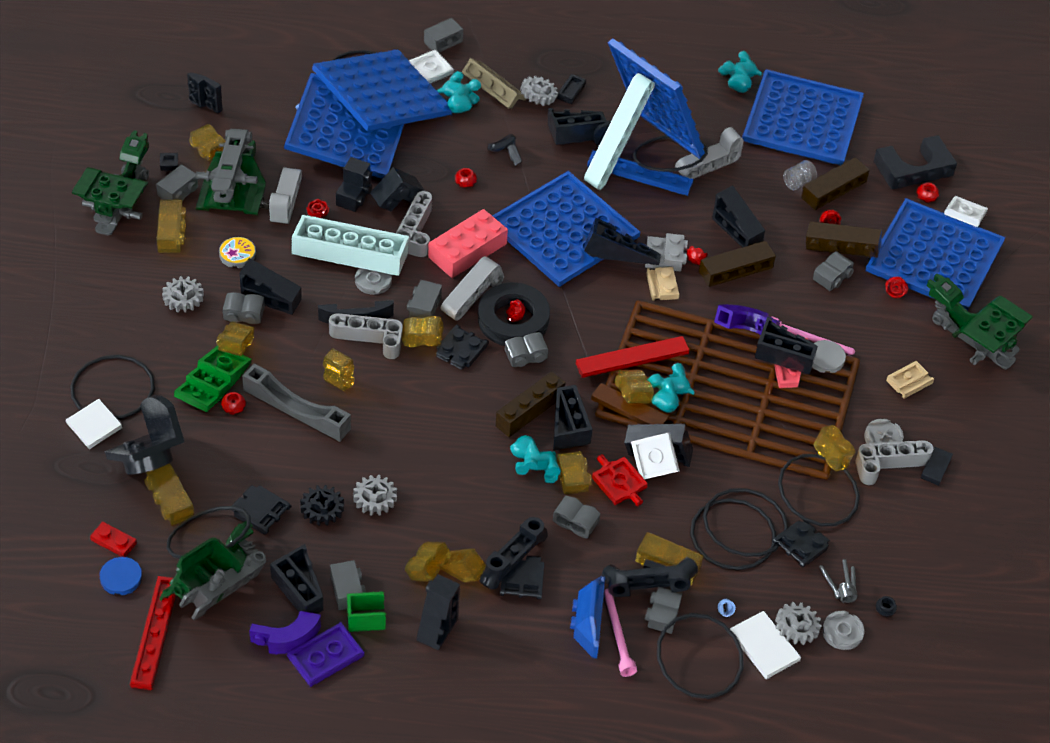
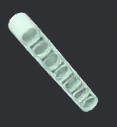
M640 73L633 77L585 174L584 180L598 190L602 189L607 183L653 91L655 83Z

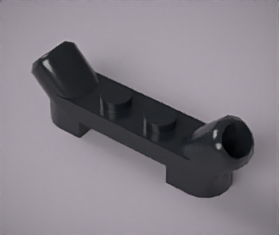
M530 517L520 525L519 531L498 552L494 551L487 558L486 567L479 577L481 584L492 590L497 589L502 579L538 543L546 540L548 531L540 518Z
M688 557L684 558L676 566L621 570L615 565L610 564L603 569L602 576L605 577V583L609 585V593L615 597L631 596V590L657 588L658 586H670L672 592H682L691 587V579L698 573V566L693 559Z

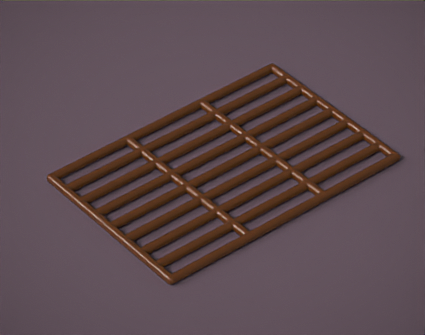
M640 300L636 301L618 350L641 345L629 342L631 335L656 342L671 339L670 337L634 328L636 322L700 338L699 345L686 342L689 351L697 352L695 359L685 356L667 359L692 366L690 373L685 372L690 387L693 389L694 383L697 382L761 400L760 407L695 389H693L694 395L689 393L683 394L681 401H679L676 415L662 412L669 416L668 421L673 422V424H686L688 427L747 442L748 447L747 450L689 435L692 444L783 468L788 461L755 453L756 445L794 456L817 454L758 438L760 431L829 449L826 457L835 458L860 364L859 358L846 355L845 363L852 364L850 371L841 368L839 371L831 373L848 378L846 384L805 373L800 375V380L843 391V398L801 387L779 388L778 381H776L777 376L774 364L771 365L707 348L708 341L756 353L757 346L711 334L713 328L759 339L760 334L739 328L728 329L714 323L715 320ZM642 308L706 325L703 332L642 316L639 313ZM704 355L768 371L770 374L767 379L704 362L702 359ZM652 362L637 366L667 375L673 374L672 368ZM699 368L766 387L763 393L697 374ZM621 369L609 373L605 385L621 393L652 401V397L655 395L653 393L614 383L616 376L648 384L647 379L649 377ZM773 388L839 405L840 409L838 413L771 394ZM690 396L755 413L757 417L753 421L688 402ZM769 402L834 419L836 424L835 427L769 410L767 407ZM598 403L595 411L597 418L626 426L640 424L627 417L605 412V406ZM685 411L753 428L750 436L684 418ZM764 417L832 434L831 442L764 424ZM805 458L823 463V471L791 463L787 470L827 480L833 463L820 458Z

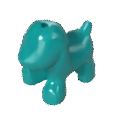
M741 51L738 55L740 62L734 64L731 61H726L719 68L718 72L723 76L728 74L731 76L728 80L730 88L737 92L746 93L752 85L750 77L755 75L761 76L762 72L751 61L749 54L746 51Z
M459 71L453 73L450 80L437 90L438 93H443L450 97L447 104L452 113L468 111L472 105H475L480 100L479 96L472 92L481 88L480 81L472 79L466 85L461 84L464 76Z
M676 363L672 366L673 374H670L667 378L661 377L660 374H654L647 379V383L651 388L657 387L659 389L652 397V404L666 413L673 412L679 406L677 394L689 393L694 395L695 393L690 387L689 380L686 378L685 368L681 363Z
M527 435L519 437L510 446L512 454L517 458L523 459V462H517L515 465L517 474H527L529 469L544 470V480L546 483H554L558 480L561 468L557 463L555 451L539 452L534 439Z

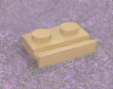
M673 267L655 268V270L647 268L646 275L652 301L658 298L660 300L679 299Z
M915 361L888 375L886 381L898 393H901L905 399L933 384L934 378L930 377L929 373Z

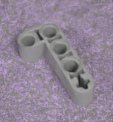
M732 127L725 129L721 133L720 142L707 148L708 155L702 162L691 168L680 170L679 173L684 177L694 179L737 161L741 156L743 139ZM690 154L679 159L675 168L692 164L699 159Z
M283 168L276 193H271L269 211L271 222L290 223L301 184L302 170Z
M427 191L417 193L396 233L409 236L408 254L417 257L428 255L430 237L421 232L432 210V195Z
M487 256L482 257L441 305V311L456 321L461 319L489 285L494 287L502 283L504 274L501 266Z
M333 314L329 318V334L335 339L382 343L383 355L388 359H395L399 356L401 350L402 323L395 319Z
M928 441L862 444L859 447L855 460L859 479L863 484L873 485L877 481L880 469L926 466L932 456L933 445Z

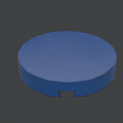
M116 557L109 560L102 566L100 571V583L103 589L113 595L115 593L127 595L134 592L140 586L142 571L139 564L127 557Z

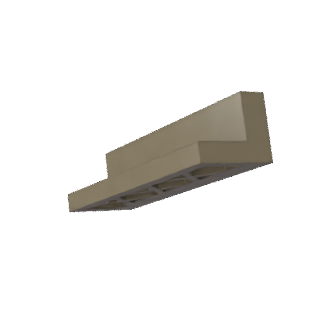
M470 58L462 71L471 80L477 79L480 81L481 88L510 109L514 107L518 99L524 101L527 99L524 98L525 94H521L520 90L479 60Z

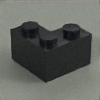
M350 157L343 168V183L336 192V206L356 212L359 206L363 205L366 195H369L372 190L371 163Z
M393 167L370 193L379 207L392 211L402 199L412 203L417 193L425 190L416 177Z

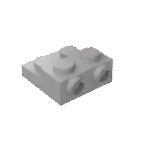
M666 233V238L648 236L647 246L660 253L661 258L659 265L645 264V268L673 267L674 271H681L682 264L686 265L687 254L683 253V251H687L688 240H684V235Z

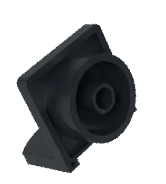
M154 395L142 401L140 406L149 432L148 435L124 442L122 445L105 451L107 460L123 462L126 474L144 473L169 464L173 461L170 448L185 442L175 407L167 398Z

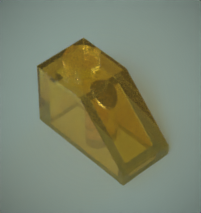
M472 548L448 551L437 566L462 582H475L479 580L486 564Z

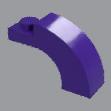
M723 304L718 305L714 323L728 329H745L761 335L769 314L750 307ZM771 318L773 323L778 326L780 325V321Z
M300 611L297 619L289 626L283 628L252 624L250 628V642L261 646L268 645V650L271 654H287L289 651L317 636L321 628V615Z

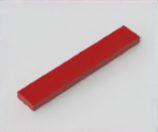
M680 336L576 359V366L581 377L584 378L689 354V348L684 337Z
M158 576L130 682L131 688L152 690L176 595L173 593L162 601L159 598L163 590L170 586L169 583L173 578Z

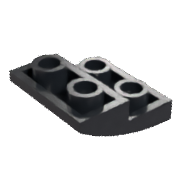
M188 73L189 100L200 108L206 105L217 114L223 111L221 85L203 75Z

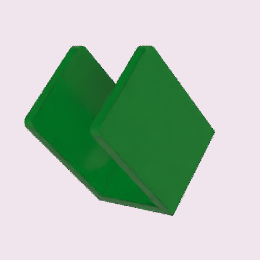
M384 592L347 594L349 632L386 629L385 612L351 614V611L384 609Z

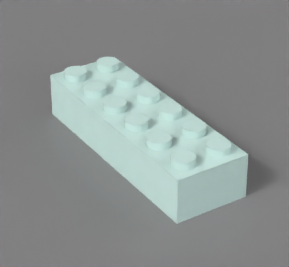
M302 215L292 235V254L390 275L399 276L408 254L409 236Z

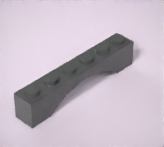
M253 364L242 376L243 391L339 442L351 430V414L336 406L318 405L299 397L281 384L270 371L256 364Z

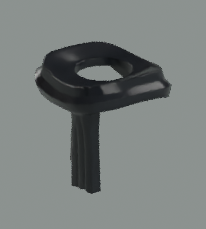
M509 134L487 146V150L493 152L502 151L507 147L510 159L514 165L522 161L515 144L516 136L513 134Z

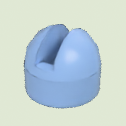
M723 599L718 603L717 608L720 614L725 617L734 614L735 604L731 600Z

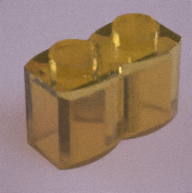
M210 124L191 131L189 138L191 146L196 148L201 157L208 161L213 159L216 151H223L224 147H219V144H224L225 140L217 134Z
M429 316L423 319L410 317L404 319L401 336L404 346L416 347L422 344L435 346L441 344L444 327L441 317Z
M232 321L229 325L225 326L222 334H219L216 344L218 345V350L238 356L243 355L246 348L253 341L255 327Z
M332 348L323 361L325 369L324 381L345 391L353 385L355 380L353 378V359Z
M619 370L615 378V384L622 392V397L625 398L626 402L651 403L654 390L651 383L647 381L645 373L642 370Z
M833 425L822 427L814 442L817 452L825 457L827 464L835 471L846 469L855 454V449L851 443L844 439L840 430Z
M581 452L558 454L557 463L561 468L559 476L563 493L588 492V487L592 484L590 473L587 474L586 457H583Z
M425 542L419 547L416 556L408 561L405 571L413 581L433 580L439 573L440 567L444 566L450 559L451 552L445 542Z

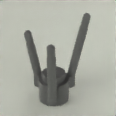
M846 559L842 560L846 582L839 585L840 588L837 589L823 565H820L819 568L832 588L836 599H841L842 603H850L857 599L854 566L851 567L850 582Z

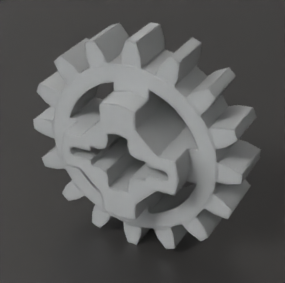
M529 76L528 79H524L520 88L522 90L521 94H525L524 98L530 99L529 102L534 101L536 105L541 104L542 106L545 103L547 105L554 103L558 94L554 83H549L548 79L543 80V77L537 78L534 76V78H531Z
M180 276L179 280L173 278L172 283L167 282V287H163L162 297L165 306L169 305L170 310L176 308V312H179L180 309H183L185 313L188 308L193 311L194 306L199 307L200 302H203V288L201 283H197L196 279L190 281V277L183 279Z
M370 475L368 480L363 477L362 483L357 482L356 488L353 490L354 502L357 508L362 507L363 513L368 510L370 515H373L374 512L381 515L382 510L387 513L388 507L393 508L394 502H397V488L394 487L393 481L388 483L387 477L383 480L380 475L377 478H373Z
M794 602L790 606L785 604L783 609H779L775 619L777 623L776 629L781 630L779 635H786V641L792 639L794 644H797L798 641L802 645H805L806 641L812 643L813 639L817 638L822 625L819 624L821 619L815 617L817 612H811L810 606L804 608L801 602L799 606H796Z

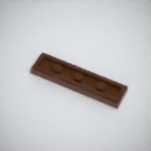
M602 383L591 396V400L640 424H666L669 418L668 415Z

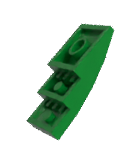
M219 344L198 360V366L186 375V382L174 391V397L208 412L237 382L250 365L252 359Z

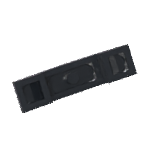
M375 301V307L338 310L337 304L318 305V320L329 324V318L333 314L388 319L394 315V301Z

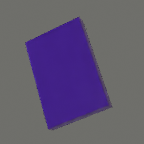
M340 622L289 651L287 657L307 684L312 687L364 657V651Z

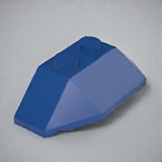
M603 576L582 588L578 593V599L573 600L572 611L576 612V617L572 616L570 629H574V639L592 658H597L605 585V577Z

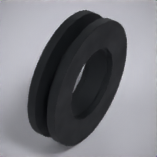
M513 282L499 284L489 289L482 296L479 302L478 324L482 333L489 340L505 346L506 340L514 337H524L531 333H541L544 336L549 325V303L545 296L532 286ZM518 299L533 316L528 322L512 325L499 320L495 312L501 307L510 305L511 301Z

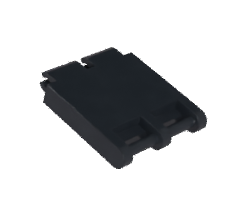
M456 324L437 346L436 357L446 362L451 360V365L463 370L465 367L469 368L488 346L489 340H482L475 336V333H469Z
M251 485L242 494L243 498L239 497L232 505L245 509L251 516L253 528L264 535L269 532L268 529L275 522L277 523L280 520V516L292 507L289 502L260 485L258 487ZM232 510L234 517L243 522L247 521V517L242 512Z
M799 520L777 535L772 542L775 545L781 546L786 551V554L795 558L803 568L827 551L830 540L821 532L815 534L816 528L809 522H801Z
M527 555L526 560H521L502 579L500 596H504V594L519 595V598L531 596L541 600L545 563L540 562L541 557Z

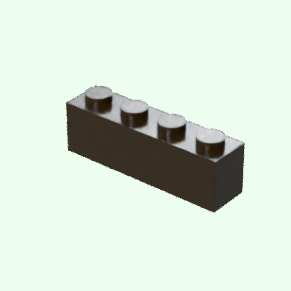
M855 157L850 161L844 162L839 167L831 169L828 173L820 175L817 179L807 182L803 186L801 198L814 210H817L866 183L870 169Z
M810 221L806 234V249L837 251L838 253L878 258L882 243L881 229Z
M763 241L701 259L699 273L708 287L772 269L776 255L768 243Z
M551 371L496 412L495 426L506 436L511 437L556 403L557 388L565 387L566 382Z

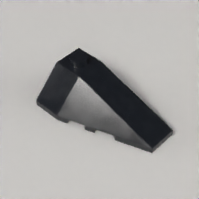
M595 218L584 248V252H587L588 255L601 259L659 265L660 253L643 243H635L629 234L622 235L616 231L617 227Z

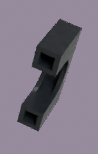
M939 135L923 138L920 152L928 163L926 165L913 166L905 163L893 146L876 149L873 160L891 190L954 176L957 162Z

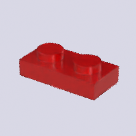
M103 521L90 535L91 541L121 557H126L137 544L135 538Z

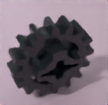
M316 485V490L309 488V494L303 493V499H300V510L304 515V519L309 518L311 524L317 521V526H320L321 522H324L327 526L328 521L331 520L335 523L336 517H342L341 512H344V498L341 497L340 491L335 493V487L329 490L327 485H324L323 488Z

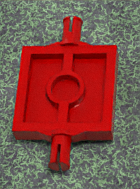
M603 454L599 455L597 461L603 467L592 473V479L614 505L626 499H631L637 507L641 505L643 500L637 493L645 490L648 486L644 478L625 457L609 462Z

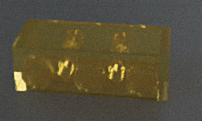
M160 200L157 232L158 253L181 252V245L185 244V236L182 234V231L186 229L185 220H183V218H186V207H183L182 200Z
M170 463L147 472L146 486L148 490H153L154 501L157 505H161L162 516L165 520H169L171 526L181 523L194 515L193 504Z
M647 532L637 550L636 562L644 566L646 559L665 566H676L684 558L688 557L696 562L699 572L703 555ZM697 574L691 579V585L693 584Z

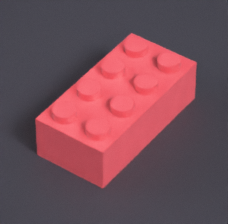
M482 209L430 241L428 258L451 278H454L475 265L482 257L489 256L507 244L508 229L485 209Z

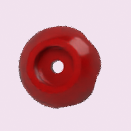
M462 168L455 174V181L462 188L472 187L477 182V176L473 170Z
M924 183L918 187L917 194L919 199L929 203L936 200L939 196V191L934 184Z
M315 199L309 202L306 210L309 216L323 219L329 213V206L325 201Z
M827 210L820 217V223L840 225L841 216L835 210Z
M693 246L686 251L687 259L696 265H700L701 259L708 256V253H704L701 248H694Z
M898 276L891 277L885 283L886 292L892 298H901L907 294L908 284L903 278Z
M516 299L510 302V307L507 309V319L512 323L518 322L525 314V306L520 300Z
M230 392L222 398L221 405L225 412L234 415L243 411L246 401L240 393Z

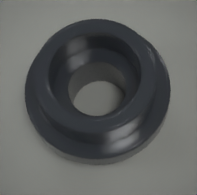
M884 596L877 601L876 610L883 616H892L897 610V605L893 598Z

